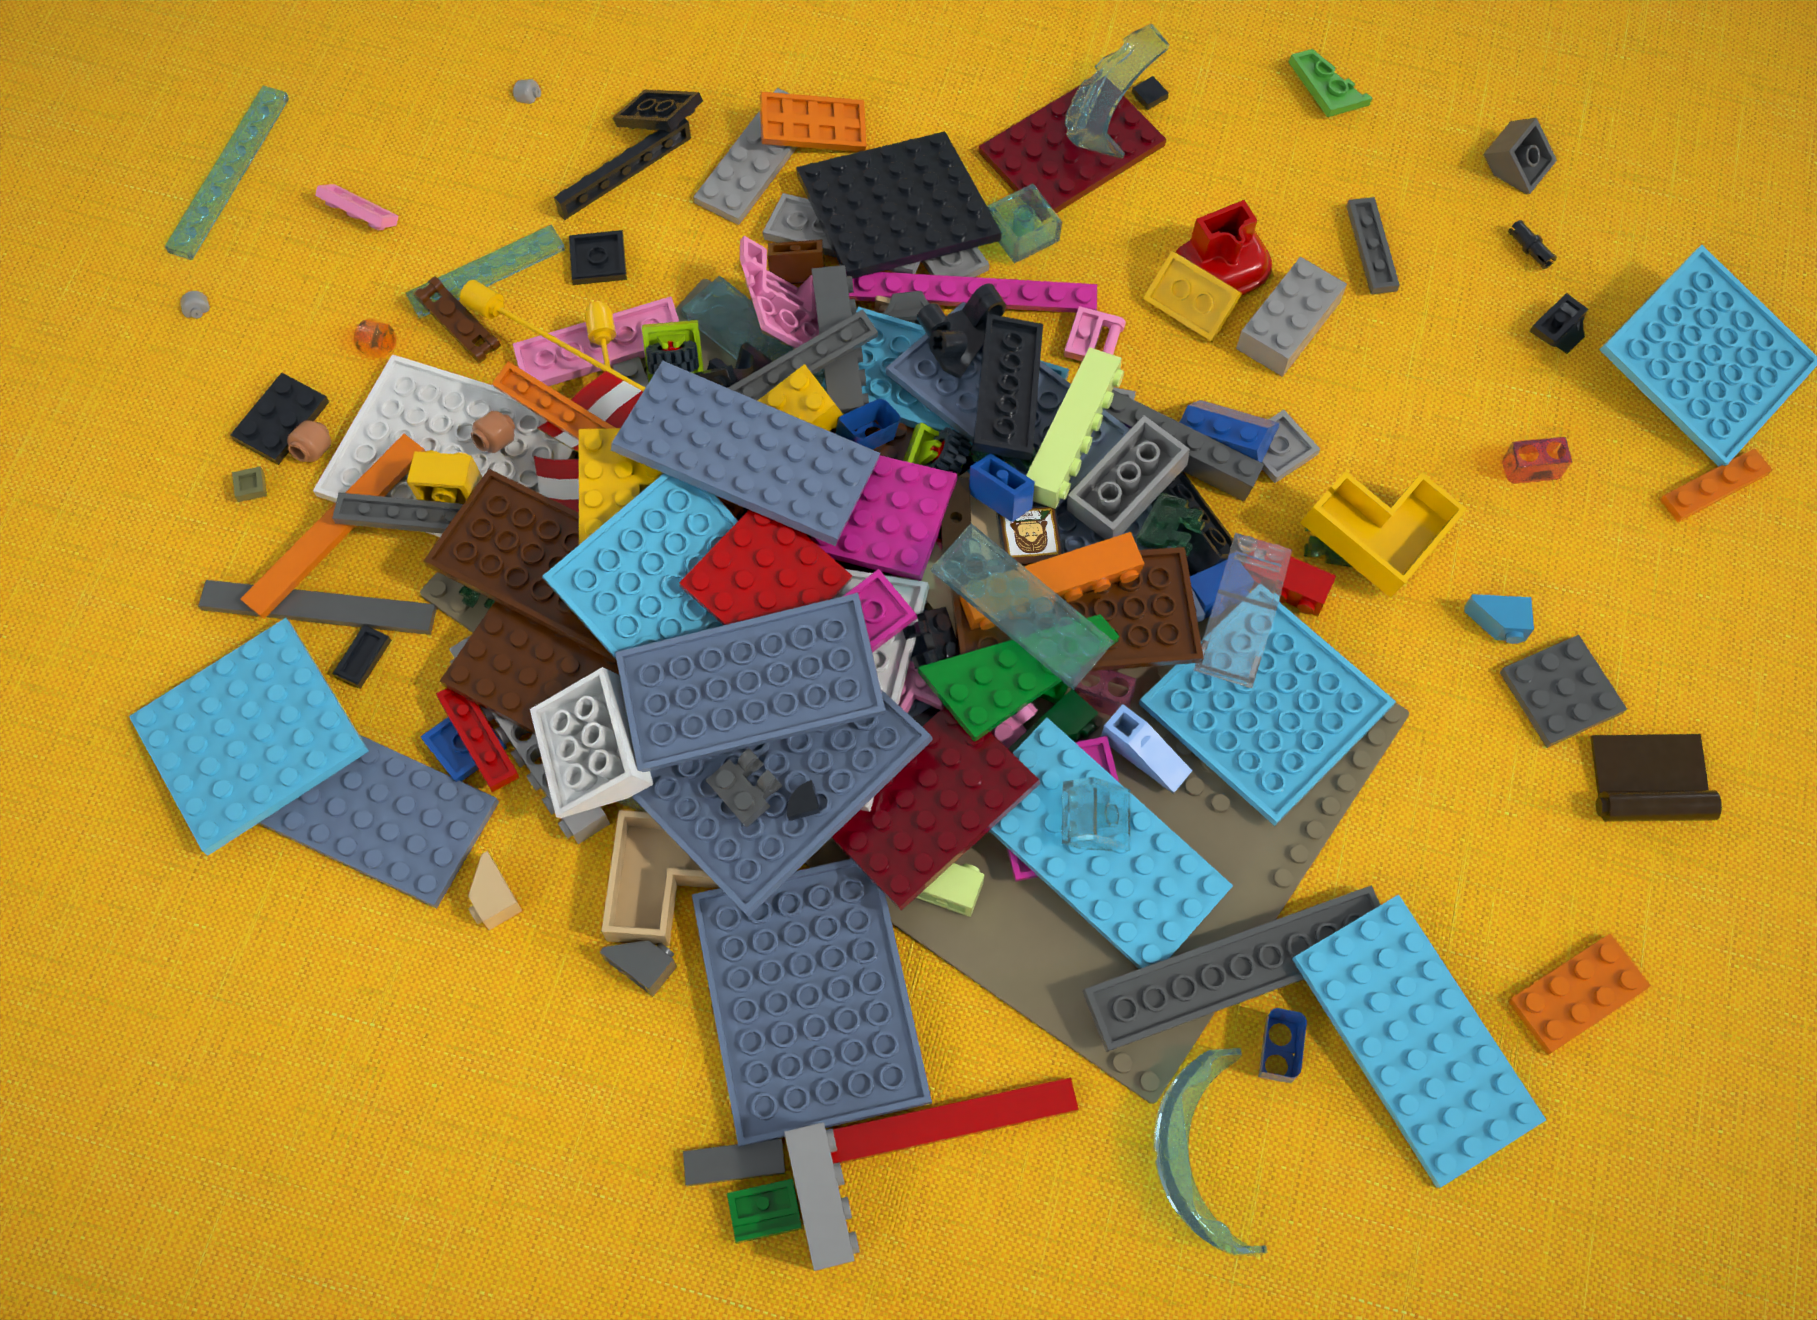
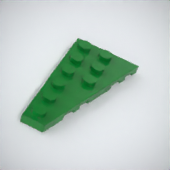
M1099 614L918 667L917 672L975 742L1117 643L1120 636L1103 616Z

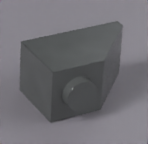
M649 940L603 947L600 951L606 962L652 997L677 967L672 958L674 953L662 943L656 946Z

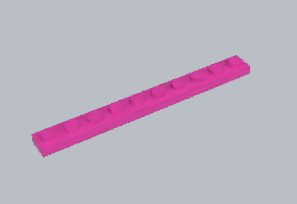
M877 272L853 278L854 293H849V299L875 302L877 295L891 298L893 293L922 291L929 304L959 306L962 302L967 303L980 286L990 283L993 284L1006 303V309L1077 313L1080 306L1097 311V284Z

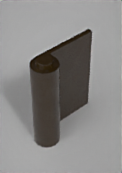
M1701 734L1592 735L1590 737L1598 793L1596 812L1605 822L1713 821L1720 818L1722 801L1719 793L1716 790H1709Z

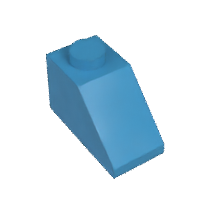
M1472 594L1464 606V612L1495 640H1504L1510 644L1525 642L1534 630L1531 597Z

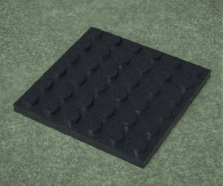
M945 131L796 167L797 177L839 264L845 265L846 276H852V279L1001 241V230Z

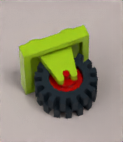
M698 320L642 325L648 382H650L662 361L691 373L704 371Z
M921 422L915 426L903 461L957 473L959 476L963 464L965 465L967 461L965 458L970 453L968 450L971 447L970 439L951 428L946 427L938 432Z

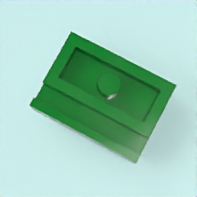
M793 1179L727 1193L736 1244L802 1229Z

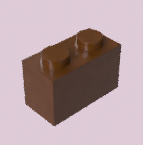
M822 239L768 243L769 271L790 284L804 283L812 275L813 268L825 267Z

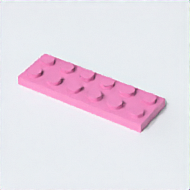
M672 297L613 314L616 337L607 344L610 366L613 367L614 364L636 357L640 359L645 357L642 325L679 322ZM586 322L548 333L604 364L601 345H597L588 339ZM541 335L513 343L518 367L547 386L601 371L600 368Z

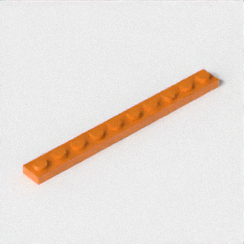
M509 361L492 383L494 388L579 440V429L615 428ZM716 496L738 520L744 512L743 507Z

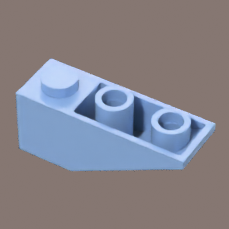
M1122 704L1104 725L1101 737H1108L1110 747L1172 794L1176 792L1192 772L1188 765L1145 720Z

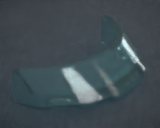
M1153 24L1138 29L1123 39L1124 45L1116 52L1103 57L1095 66L1097 69L1096 73L1084 80L1078 88L1065 118V126L1068 128L1066 135L1076 146L1123 159L1125 153L1107 134L1108 127L1118 103L1129 87L1150 64L1169 48V43Z
M1241 1048L1208 1050L1199 1055L1176 1076L1161 1101L1155 1121L1153 1137L1157 1174L1170 1204L1184 1223L1199 1237L1231 1255L1261 1257L1267 1253L1266 1245L1249 1246L1232 1235L1225 1224L1217 1221L1201 1198L1192 1175L1188 1144L1190 1125L1195 1108L1209 1084L1223 1070L1237 1062L1242 1056Z

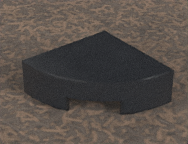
M812 780L803 783L792 793L787 804V818L789 821L820 813L815 786Z

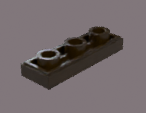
M958 477L942 519V562L973 561L969 477ZM953 519H956V520H958L959 522H958V523H955V522H953L952 520H953Z

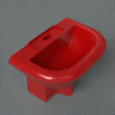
M1245 200L1197 218L1190 241L1176 250V253L1240 291L1242 295L1264 285L1272 272V259L1269 251L1255 231L1258 220Z

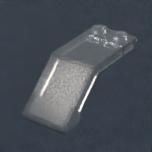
M1235 533L1201 644L1204 659L1201 663H1195L1193 671L1249 688L1253 687L1278 607L1292 549Z

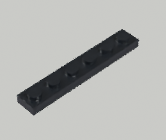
M684 118L679 123V127L673 131L658 130L648 135L643 141L632 148L626 149L621 155L606 162L593 173L584 176L568 189L562 190L554 197L558 214L564 220L568 219L690 140L689 121Z

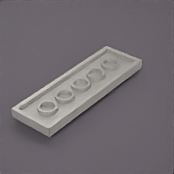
M779 88L774 91V93L790 94ZM759 111L694 195V203L740 225L797 147L761 144V119Z
M783 193L763 230L764 240L779 243L822 239L824 255L836 257L809 200ZM920 262L892 268L888 271L915 274Z

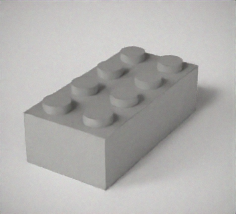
M1300 257L1242 329L1236 349L1283 377L1340 304L1347 283Z
M1144 415L1068 494L1067 511L1105 540L1122 535L1187 466L1190 449Z
M822 1122L785 1131L814 1271L855 1261L853 1254L860 1253L856 1232L849 1233L846 1220L851 1219L852 1214L848 1197L841 1198L838 1186L845 1183L840 1162L833 1164L831 1152L837 1151L833 1129L826 1130L825 1124Z

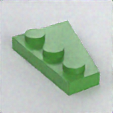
M1313 49L1292 54L1288 61L1327 117L1369 106L1373 99L1367 93L1362 95L1354 88L1355 83L1349 78L1344 80L1336 74L1335 67Z

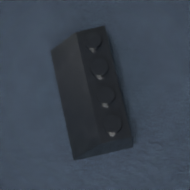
M1183 471L1151 503L1172 548L1185 547L1190 577L1232 557H1235L1239 564L1247 559L1246 555Z

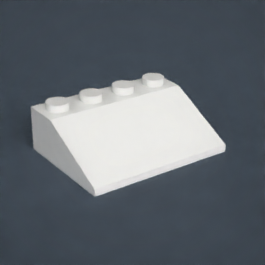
M602 667L530 709L557 818H563L630 798L653 785L650 771L641 772L637 770L620 675Z

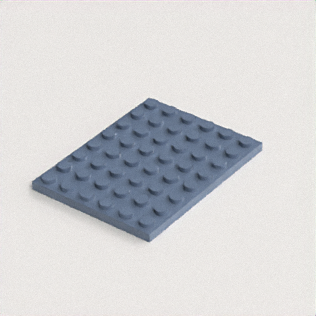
M881 690L887 714L650 771L653 785L632 797L749 917L933 739L920 724ZM750 748L764 765L749 775L747 780L755 787L759 777L769 770L782 784V787L766 799L771 807L746 827L707 783L706 779L729 759L736 765L740 756ZM812 780L815 786L820 813L789 821L787 818V804L792 793L803 783Z
M852 859L796 871L749 917L720 888L692 894L739 1147L784 1138L785 1131L824 1122L825 1128L932 1103L886 895Z

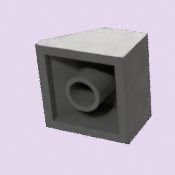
M1537 117L1510 121L1483 154L1494 176L1525 194H1531L1557 161Z

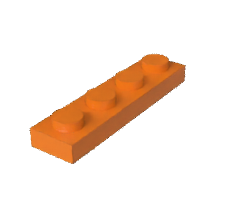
M1754 448L1731 460L1728 465H1721L1665 494L1660 501L1678 523L1768 476L1773 469Z

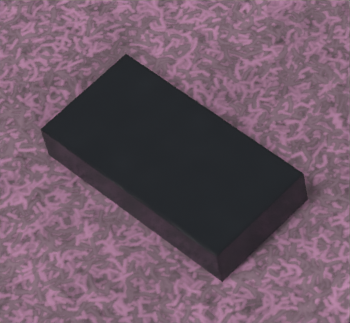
M363 625L332 674L335 678L361 689L392 641L391 638L386 634Z

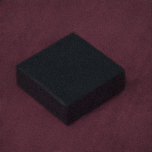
M1154 76L1132 88L1133 96L1146 110L1168 99V91Z

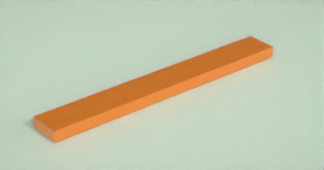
M403 434L345 493L385 497L410 471L414 451L426 452L425 449L406 434ZM336 503L240 599L261 618L265 619L355 527V525L335 524L332 517Z

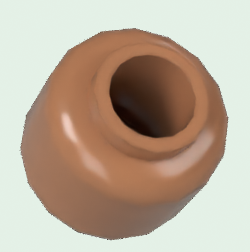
M491 411L473 423L472 441L479 450L496 453L514 441L515 424L508 415H503L498 411Z
M303 421L288 435V450L298 461H317L331 446V438L327 427L320 422Z

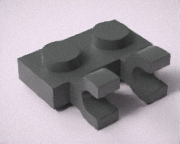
M750 748L740 756L736 765L729 759L706 779L707 783L746 827L771 807L766 799L782 787V784L769 770L759 777L755 787L747 780L749 775L764 765Z

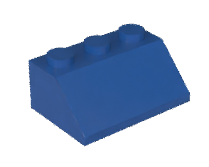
M1203 400L1189 404L1180 420V423L1261 463L1279 428L1278 422Z

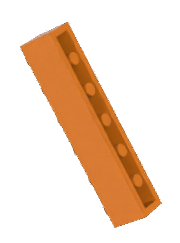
M1128 532L961 587L959 598L971 630L977 629L979 626L981 630H986L996 626L998 621L1004 620L1007 617L1011 621L1017 620L1027 614L1026 611H1031L1035 608L1038 611H1044L1053 607L1055 602L1064 599L1066 602H1071L1082 597L1085 592L1091 590L1095 593L1108 589L1112 583L1118 581L1122 583L1131 582L1139 577L1145 563L1132 533Z

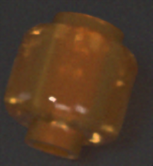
M368 318L362 320L355 329V346L364 354L382 358L387 356L396 346L397 340L394 329L388 323Z

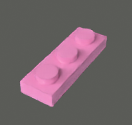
M335 184L317 186L315 196L325 200L326 205L333 208H341L347 211L346 214L348 216L369 222L368 225L374 229L384 230L385 227L397 225L398 215Z

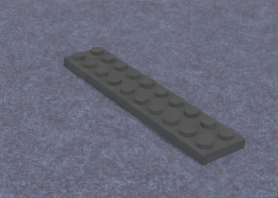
M1372 885L1085 988L1082 992L1106 1052L1304 980L1292 958L1380 906Z

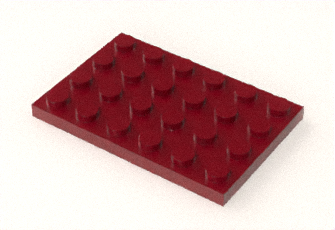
M1099 73L980 145L979 154L1043 222L1166 145V138L1102 73Z
M946 707L940 710L923 726L932 736L933 740L874 796L871 811L859 810L831 837L900 911L1040 785V780L991 732H988L974 742Z

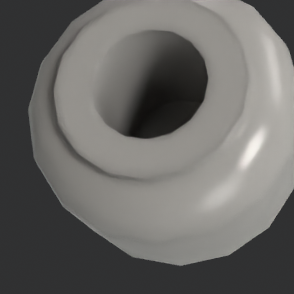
M533 79L518 80L513 88V96L517 102L531 104L535 101L536 97L541 96V89Z
M199 291L185 293L180 301L182 313L187 318H201L203 313L208 312L210 309L206 295Z

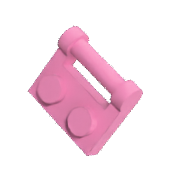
M1079 306L1064 351V357L1083 361L1089 347L1095 349L1102 326L1109 328L1103 352L1113 355L1119 334L1124 330L1126 321L1119 316Z

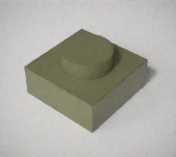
M261 466L232 472L234 494L238 502L267 496L265 474Z

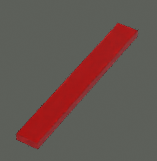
M1070 1077L833 1129L837 1151L831 1152L833 1164L839 1162L840 1164L1078 1112L1079 1108L1072 1080Z

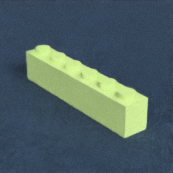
M1089 347L1026 475L1035 481L1034 502L1056 509L1060 499H1066L1071 485L1069 480L1071 476L1076 477L1080 470L1082 462L1080 457L1082 453L1087 454L1092 443L1091 434L1093 430L1098 431L1103 420L1102 411L1104 408L1109 409L1114 396L1112 392L1114 386L1119 387L1122 382L1124 371L1121 370V357Z

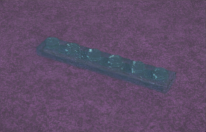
M551 224L442 275L438 279L457 300H460V292L468 281L476 280L488 287L564 251V243ZM428 282L405 293L419 319L430 313L416 299L413 293L419 288H425L429 284ZM435 293L430 299L436 302L441 297Z

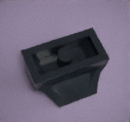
M1566 293L1532 326L1530 332L1552 347H1557L1568 354L1585 337L1583 321L1588 308Z

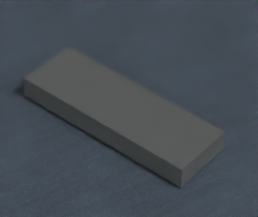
M782 1139L768 1140L741 1147L736 1144L683 1151L685 1184L687 1187L785 1174Z

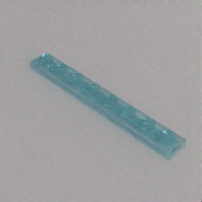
M262 86L166 243L165 248L168 253L193 260L287 104L289 97L286 92Z

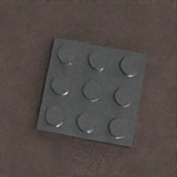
M1579 635L1508 665L1500 671L1501 676L1546 748L1615 718L1627 710Z

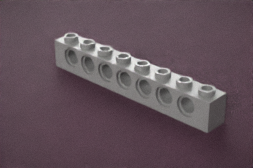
M470 636L449 648L454 659ZM480 706L489 722L493 719L496 720L500 727L496 728L495 731L505 744L508 742L512 744L515 750L510 752L520 768L526 765L530 771V774L526 775L527 779L535 791L540 788L546 795L542 801L551 815L554 814L555 811L543 764H535V761L541 757L536 735L532 734L531 738L527 741H519L522 735L530 732ZM601 807L561 818L562 821L558 823L567 839L573 836L578 844L610 824Z

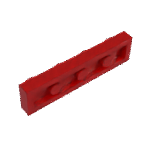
M448 688L436 693L440 704L491 792L520 778L478 704Z

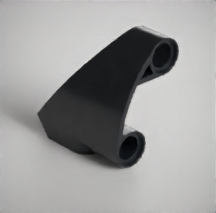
M988 283L976 289L960 311L945 316L938 304L931 303L924 306L918 312L917 320L929 336L930 350L943 371L958 379L963 376L983 345L987 314L1002 316L1006 309V303L993 284Z

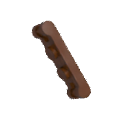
M436 276L428 281L429 284L425 288H419L413 293L425 309L478 363L484 361L486 354L491 350L496 351L501 347L497 338L483 327L445 288ZM437 293L441 298L433 302L430 298ZM480 339L484 341L479 346L475 345V343Z

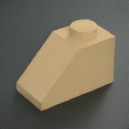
M486 851L481 855L468 897L473 906L468 909L477 924L483 922L488 930H491L520 913L522 909L494 860Z

